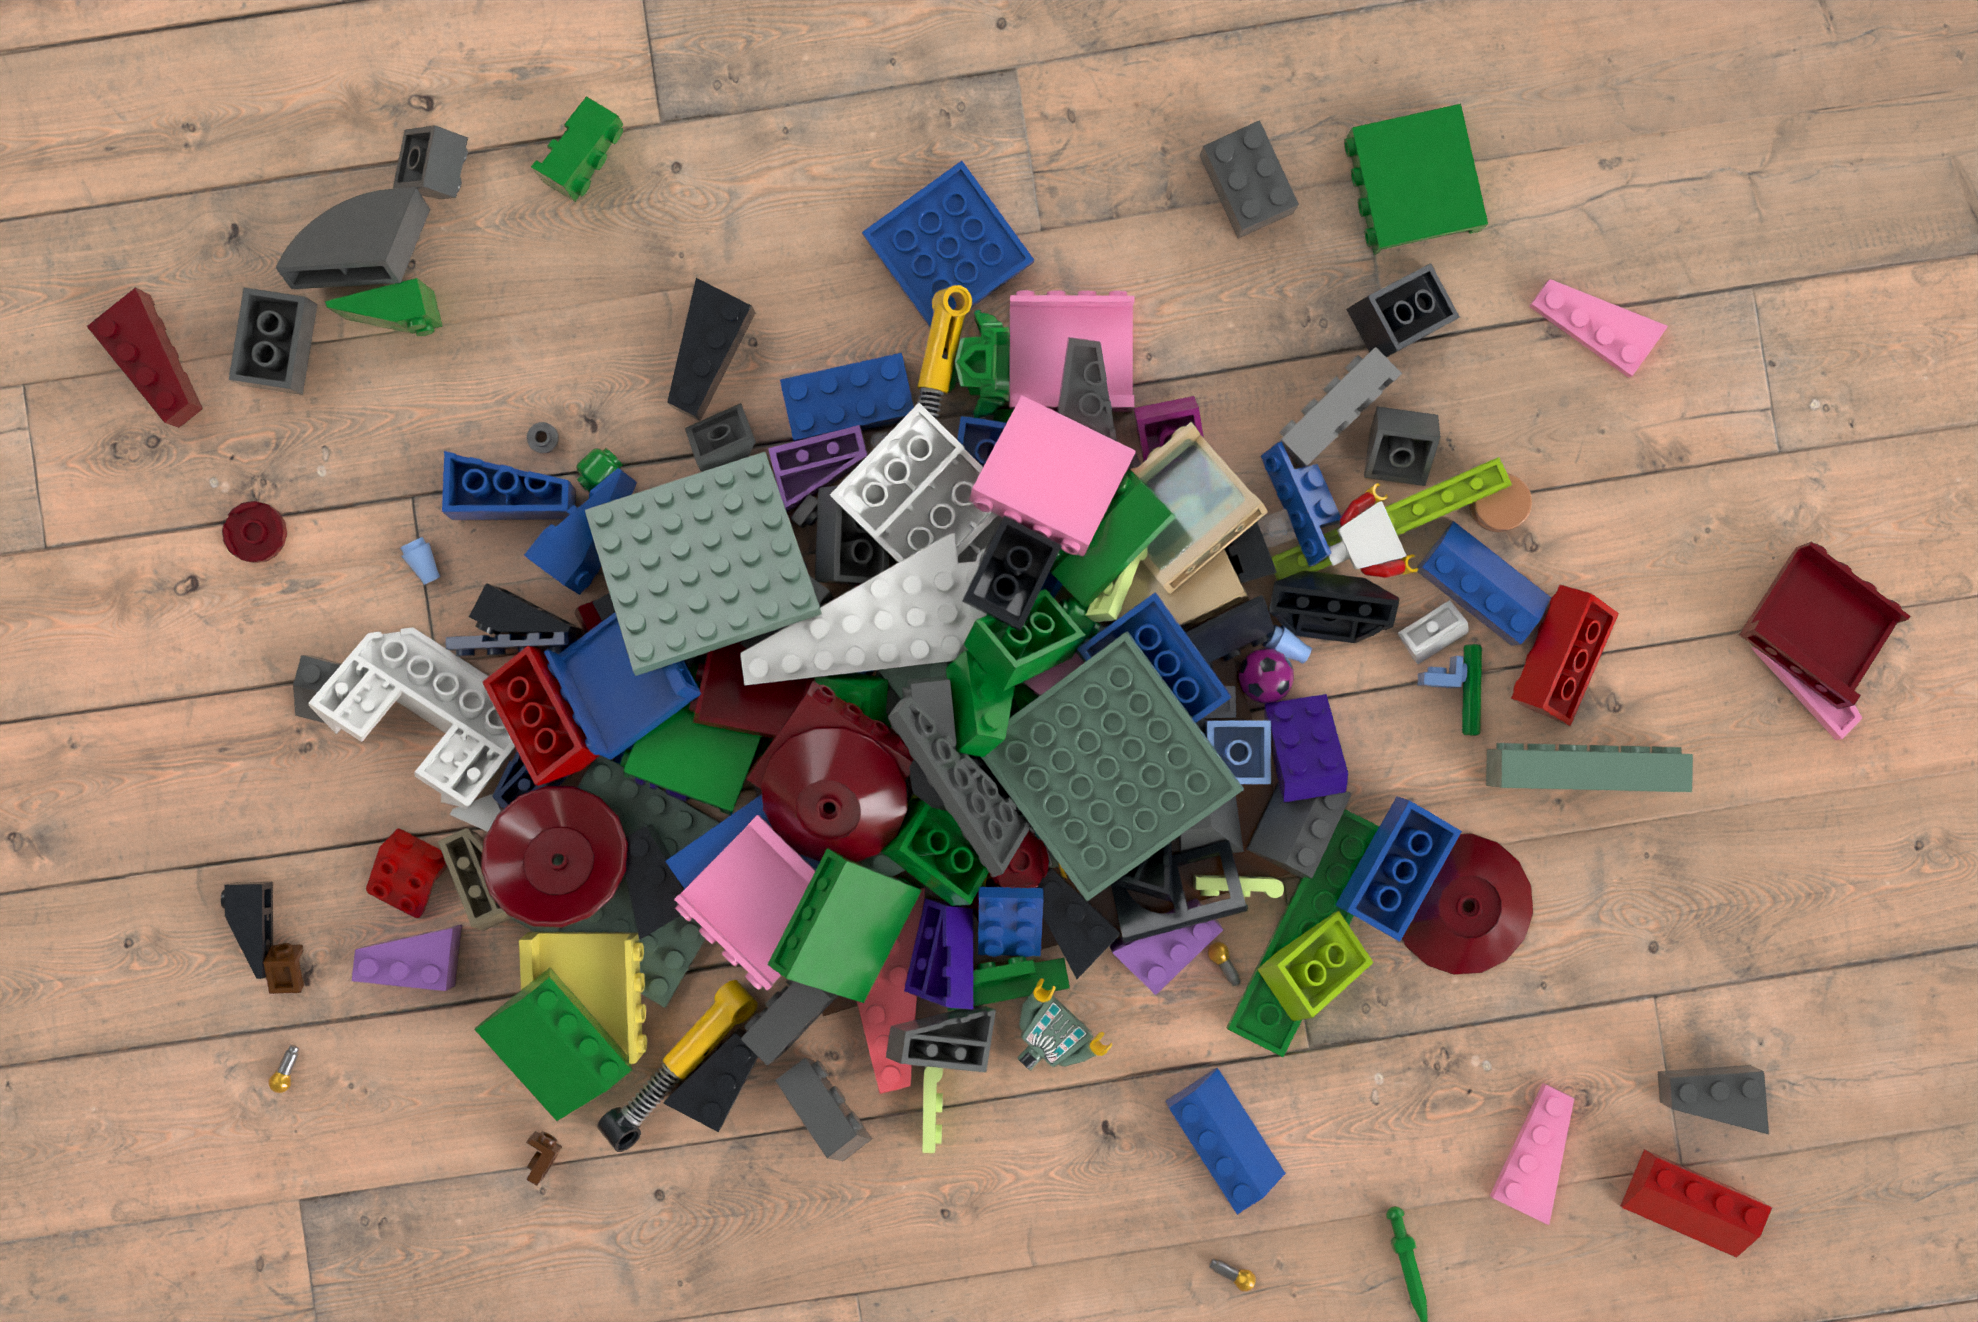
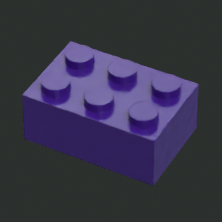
M1327 694L1266 703L1264 721H1271V754L1283 802L1346 793L1348 770Z

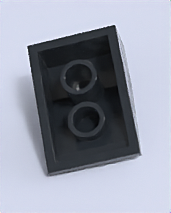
M1431 263L1368 295L1346 309L1368 351L1370 352L1376 347L1386 358L1460 318Z
M1004 516L997 525L982 555L962 602L1021 631L1062 545Z
M488 583L485 584L469 615L470 618L477 621L475 627L491 635H501L502 632L509 634H554V632H567L580 635L583 630L502 587Z

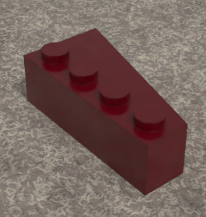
M135 287L91 322L87 328L162 421L180 428L199 413L203 407L187 373L184 372L179 362V355L165 331L167 329L162 318L158 316L155 310V303L151 295Z

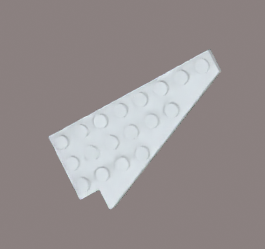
M955 533L944 536L820 607L821 615L788 625L741 652L744 685L954 661L962 652L968 650L963 643L975 620L987 615L962 602L980 561L958 563Z

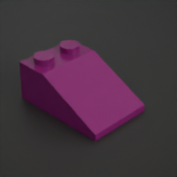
M1194 396L1133 409L1143 462L1147 460L1151 451L1157 447H1162L1171 440L1173 433L1183 426L1186 427L1191 422L1204 438L1199 406ZM1191 446L1150 480L1148 486L1165 504L1176 502L1178 499L1188 495L1194 496L1197 494L1199 497L1213 491L1208 460L1197 447Z

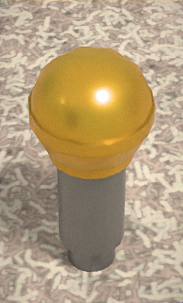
M1215 942L1208 948L1210 960L1220 966L1227 980L1233 986L1240 984L1239 974L1229 959V948L1222 942Z
M289 1046L278 1071L269 1078L268 1085L272 1091L283 1093L290 1088V1073L298 1056V1047Z
M1212 1259L1209 1268L1234 1281L1233 1283L1239 1290L1247 1292L1255 1286L1256 1277L1251 1270H1238L1220 1260Z

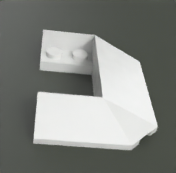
M413 627L400 629V632L381 634V632L368 633L308 703L314 712L336 734L342 729L361 742L395 701L431 723L446 734L417 768L415 777L441 793L442 803L467 809L515 749V745L482 683L489 676Z

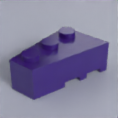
M925 899L905 984V992L944 1007L973 1009V909L962 905L951 906L946 901Z

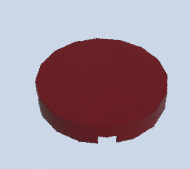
M250 501L239 504L229 512L226 523L223 524L222 535L223 542L232 555L240 560L251 563L267 562L278 555L284 547L287 537L286 522L279 511L269 504Z
M1028 831L1004 873L996 877L991 876L997 886L1036 888L1040 885L1039 883L1042 878H1045L1048 872L1049 856L1046 846L1034 836L1035 834Z

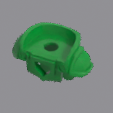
M975 310L974 318L981 337L960 339L948 393L955 389L956 383H960L961 387L968 388L970 395H980L973 412L974 418L980 419V417L993 415L999 407L1003 406L1004 402H1009L1010 328L1004 327L1003 323L998 321L995 316L982 313L981 310Z

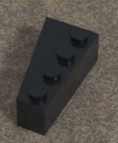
M696 278L667 403L672 408L701 421L756 312L752 305Z

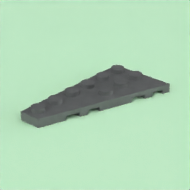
M1068 337L1057 413L1117 441L1101 342Z
M910 696L900 700L887 716L891 721L894 731L900 735L908 747L911 757L917 761L925 773L928 783L934 787L944 802L946 810L953 816L961 828L964 838L970 842L978 854L982 865L988 869L992 877L1003 874L1029 831L1030 823L1025 816L1021 817L1015 811L1016 804L1010 798L1004 800L998 794L997 785L967 754L961 756L953 748L955 742L948 735L942 737L936 731L934 720Z

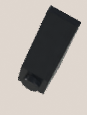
M235 882L225 884L224 890L221 893V906L225 909V918L256 979L266 978L263 961L273 946V882Z

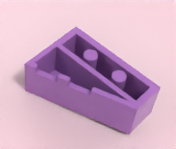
M859 425L768 448L777 486L786 512L800 505L809 494L812 496L817 494L818 488L828 487L853 471L868 456Z
M1196 898L1187 902L1188 909L1202 906ZM1175 909L1165 914L1175 913ZM1216 919L1124 943L1122 937L1116 938L1110 945V949L1156 995L1223 931V928Z

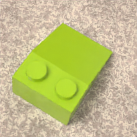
M1337 911L1279 950L1257 970L1291 1020L1296 1021L1313 1018L1374 962L1341 913Z

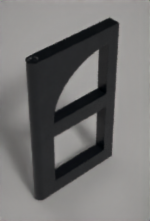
M1229 840L1172 855L1173 905L1175 913L1160 914L1151 912L1137 904L1129 895L1127 889L1111 884L1124 943L1248 911V905L1245 902ZM1220 856L1231 898L1188 909L1178 866Z

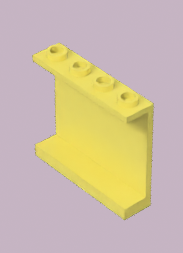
M528 932L519 939L521 990L550 967L629 1056V1064H635L647 1049L646 1034H642V1023L645 1022L646 1006L641 1004V992L644 991L645 976L644 973H640V961L643 960L644 946L642 942H639L638 933Z

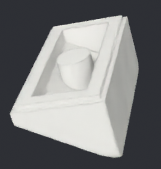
M1449 600L1398 632V635L1414 661L1420 664L1469 632L1466 619Z

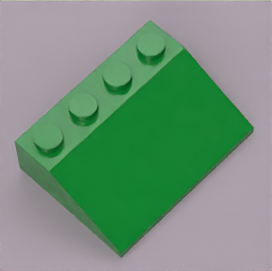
M550 967L474 1029L556 1121L606 1092L632 1071L631 1064H629V1056Z

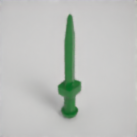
M1393 1206L1386 1213V1218L1390 1219L1395 1235L1391 1239V1246L1393 1251L1399 1256L1411 1304L1420 1321L1428 1322L1427 1299L1413 1249L1417 1248L1413 1237L1406 1232L1402 1217L1405 1215L1404 1211L1400 1207Z

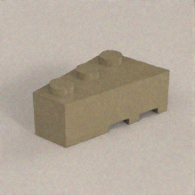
M465 828L438 841V844L471 927L485 931L512 917L508 916L489 895L481 870L484 839L478 833Z

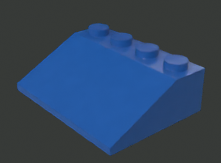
M1156 592L1078 648L1084 659L1088 661L1128 631L1195 723L1232 698Z

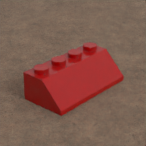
M1559 585L1556 594L1551 598L1550 608L1545 620L1539 626L1538 636L1533 648L1527 654L1526 664L1521 676L1514 684L1511 699L1530 710L1571 726L1619 613L1592 593Z
M528 645L482 683L534 784L539 786L581 771L600 755H594L586 746L585 740L587 737L583 729L575 723L572 717L574 711L571 705L562 697L560 693L562 687L558 679L548 669L549 661L544 653L546 650Z
M1645 1149L1620 1207L1736 1258L1761 1237L1773 1208L1756 1197Z

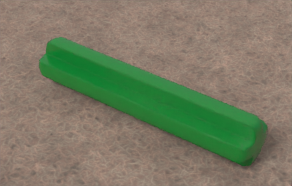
M1467 644L1464 646L1463 663L1467 665L1466 681L1463 682L1462 733L1464 735L1477 736L1481 733L1482 646L1479 644Z

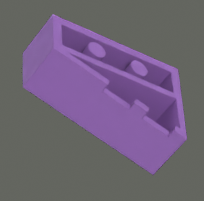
M462 925L371 944L356 949L352 981L447 991L455 987Z

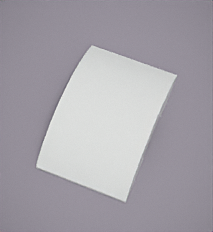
M920 403L904 417L830 494L898 563L944 536L955 533L958 563L980 561L997 525L1002 520L1001 516L993 512H983L969 501L972 488L983 467Z

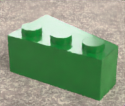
M586 96L564 124V127L567 129L559 141L552 139L547 145L551 152L542 163L536 160L531 168L546 185L576 202L579 196H584L591 184L590 178L594 171L600 170L607 159L606 152L610 145L616 144L623 133L621 119L617 114Z
M965 650L946 667V675L950 679L956 750L959 753L985 757L1005 740L1015 686L1002 692L968 650Z

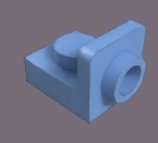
M1463 656L1450 657L1449 674H1446L1447 668L1428 667L1427 672L1418 673L1417 686L1461 687L1462 682H1465L1467 677V665L1463 663Z

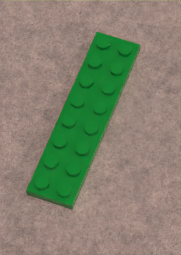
M1344 809L1313 878H1300L1226 1027L1228 1030L1284 1057L1302 1020H1291L1257 969L1279 950L1337 911L1341 913L1347 924L1350 925L1354 916L1337 907L1336 903L1380 826Z

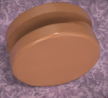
M1508 474L1512 486L1469 504L1471 515L1479 526L1491 532H1504L1518 527L1526 520L1531 510L1532 497L1527 485L1517 476Z

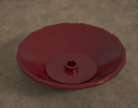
M814 728L789 738L770 757L761 782L763 811L773 830L798 854L819 862L827 848L836 851L853 862H858L878 854L898 835L907 812L906 782L894 758L872 738L846 728ZM831 802L836 808L830 809L825 803Z
M544 786L519 795L497 814L483 841L481 870L489 895L508 916L533 927H565L591 917L614 896L626 872L628 843L619 817L600 797L575 786ZM556 857H564L561 865L556 866L553 864Z
M1472 833L1460 834L1402 937L1406 948L1427 966L1453 975L1483 973L1507 961L1525 940L1533 916L1532 888L1519 860L1496 841ZM1470 900L1472 902V909L1465 912L1463 904L1465 901Z

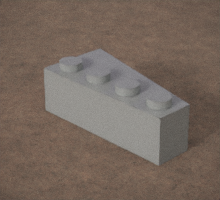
M1376 347L1363 359L1357 355L1345 367L1349 373L1341 381L1336 376L1323 389L1327 394L1319 402L1314 398L1301 410L1305 416L1297 424L1291 420L1279 432L1283 436L1279 442L1283 443L1287 454L1301 468L1308 466L1364 409L1382 394L1386 387L1402 374Z

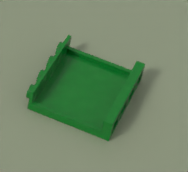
M1461 104L1351 128L1347 138L1344 139V148L1347 157L1352 158L1354 168L1351 169V179L1353 186L1359 189L1361 198L1358 199V210L1360 216L1366 219L1365 241L1368 247L1372 246L1373 255L1378 254L1382 249L1469 231V234L1480 232L1488 225Z
M693 663L692 667H689L688 670L695 681L698 664ZM695 681L700 690L701 682ZM689 703L636 741L632 750L628 748L625 750L620 766L624 767L623 773L625 777L629 778V776L646 781L719 808L720 812L731 816L762 736L693 723L695 712L689 711Z
M827 848L767 965L786 979L864 1003L922 890L902 877L897 879L848 860L836 851Z

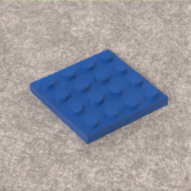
M963 161L957 163L862 232L864 238L929 327H931L934 313L932 299L939 290L954 285L963 286L971 294L972 308L1034 263V258ZM949 295L948 304L950 308L954 310L956 307L955 299Z

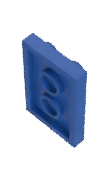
M979 887L978 955L992 957L1000 955L1041 956L1043 888Z

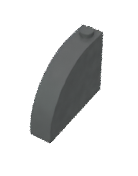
M417 187L377 190L355 196L328 209L304 227L287 246L277 263L276 269L291 289L401 283L430 208Z

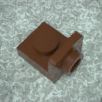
M280 943L271 947L263 961L269 994L301 993L304 983L299 959L304 951L303 945Z
M535 1131L526 1142L542 1152L537 1151L527 1166L531 1172L526 1180L536 1186L545 1178L562 1149V1146L556 1143L557 1139L547 1132L542 1131L538 1133Z

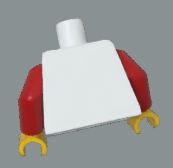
M1377 483L1367 489L1364 494L1351 501L1341 516V528L1337 532L1342 542L1329 547L1332 553L1328 556L1330 562L1334 566L1350 559L1355 570L1360 569L1364 575L1381 578L1417 572L1418 568L1411 569L1408 565V560L1415 557V555H1406L1383 505V501L1388 498V495L1379 497L1376 494L1375 490L1380 486Z

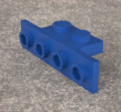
M1278 442L1262 454L1261 458L1301 546V550L1309 567L1332 554L1321 528L1335 525L1340 521L1341 515L1318 464L1294 469L1283 443Z

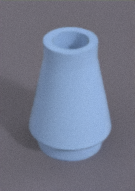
M423 537L400 548L404 554L401 557L421 579L423 585L441 577L436 567L430 543H426Z
M1273 625L1274 631L1267 634L1269 640L1264 642L1263 646L1275 649L1289 659L1296 660L1302 664L1305 663L1311 654L1312 648L1302 642L1285 626Z

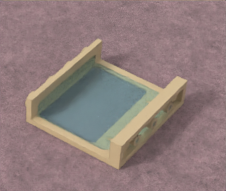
M1192 422L1186 427L1183 426L1173 433L1171 440L1162 447H1157L1151 451L1147 460L1138 468L1131 469L1160 497L1176 516L1147 546V557L1145 560H1142L1169 594L1268 512L1262 501L1255 494H1252L1200 435Z

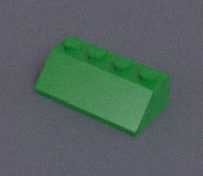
M1129 468L1124 474L1084 557L1078 554L1072 555L1060 549L1050 572L1087 608L1176 516L1160 497Z

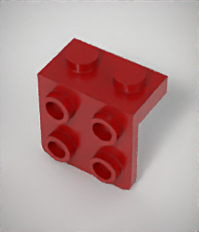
M397 828L379 847L366 886L367 893L414 918H420L425 911L435 881L448 867L442 851Z

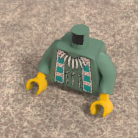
M1039 979L1034 991L1022 1005L1019 1026L1022 1030L1021 1038L1029 1046L1017 1057L1018 1060L1031 1071L1042 1058L1052 1067L1057 1065L1066 1067L1085 1062L1096 1055H1105L1113 1045L1112 1043L1103 1045L1099 1041L1105 1033L1101 1031L1091 1040L1093 1038L1092 1031L1053 996L1056 987L1053 986L1051 990H1045L1042 988L1044 979Z

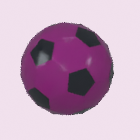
M1262 648L1248 654L1240 665L1239 684L1243 692L1258 703L1276 702L1284 698L1292 688L1294 681L1293 666L1283 653L1275 649Z

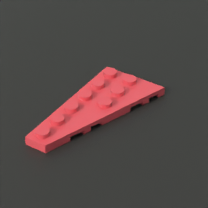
M925 887L920 888L922 891L865 1002L857 1001L880 1094L911 1085L912 1065L900 1064L886 1058L890 1027L916 1020L917 996L905 992L904 989L923 910Z

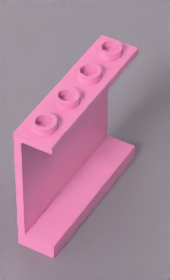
M1028 290L1017 291L1016 295H1010L1009 409H1015L1022 395L1057 412L1068 337L1101 342L1112 412H1132L1134 409V296H1127L1126 291H1111L1109 296H1096L1095 291H1079L1078 295H1065L1064 291L1057 290L1048 291L1047 295H1035L1034 291Z
M1021 395L972 488L969 501L983 512H993L1002 518L1006 516L1062 545L1061 549L1069 554H1078L1084 557L1136 451Z
M757 815L692 883L674 899L679 904L676 910L687 921L693 918L702 926L699 930L701 935L711 944L717 941L725 949L722 955L733 966L736 967L740 964L748 971L745 977L754 987L759 990L763 986L768 991L781 975L767 964L816 870L791 848L760 815Z

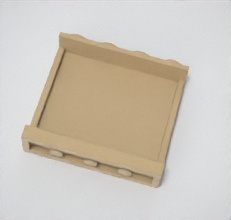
M1197 494L1194 496H1184L1175 502V506L1169 508L1176 518L1147 546L1148 552L1153 557L1163 553L1207 515L1204 505ZM1224 549L1171 594L1166 591L1146 565L1140 561L1117 620L1156 592L1184 632L1250 599Z

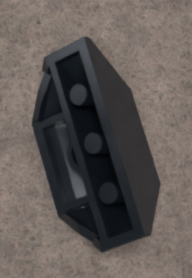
M1303 570L1274 582L1269 612L1295 636L1357 643L1374 636L1382 630L1386 631L1393 628L1400 600L1396 595L1366 578Z

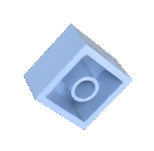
M1205 721V737L1240 784H1271V721Z

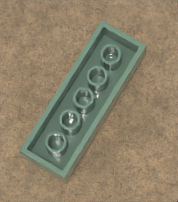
M1496 743V749H1487L1486 786L1530 789L1692 792L1693 754H1682V747L1652 746L1651 753L1650 747L1621 746V752H1618L1619 746L1590 745V751H1587V745L1559 744V749L1555 750V744H1528L1527 750H1524V744Z

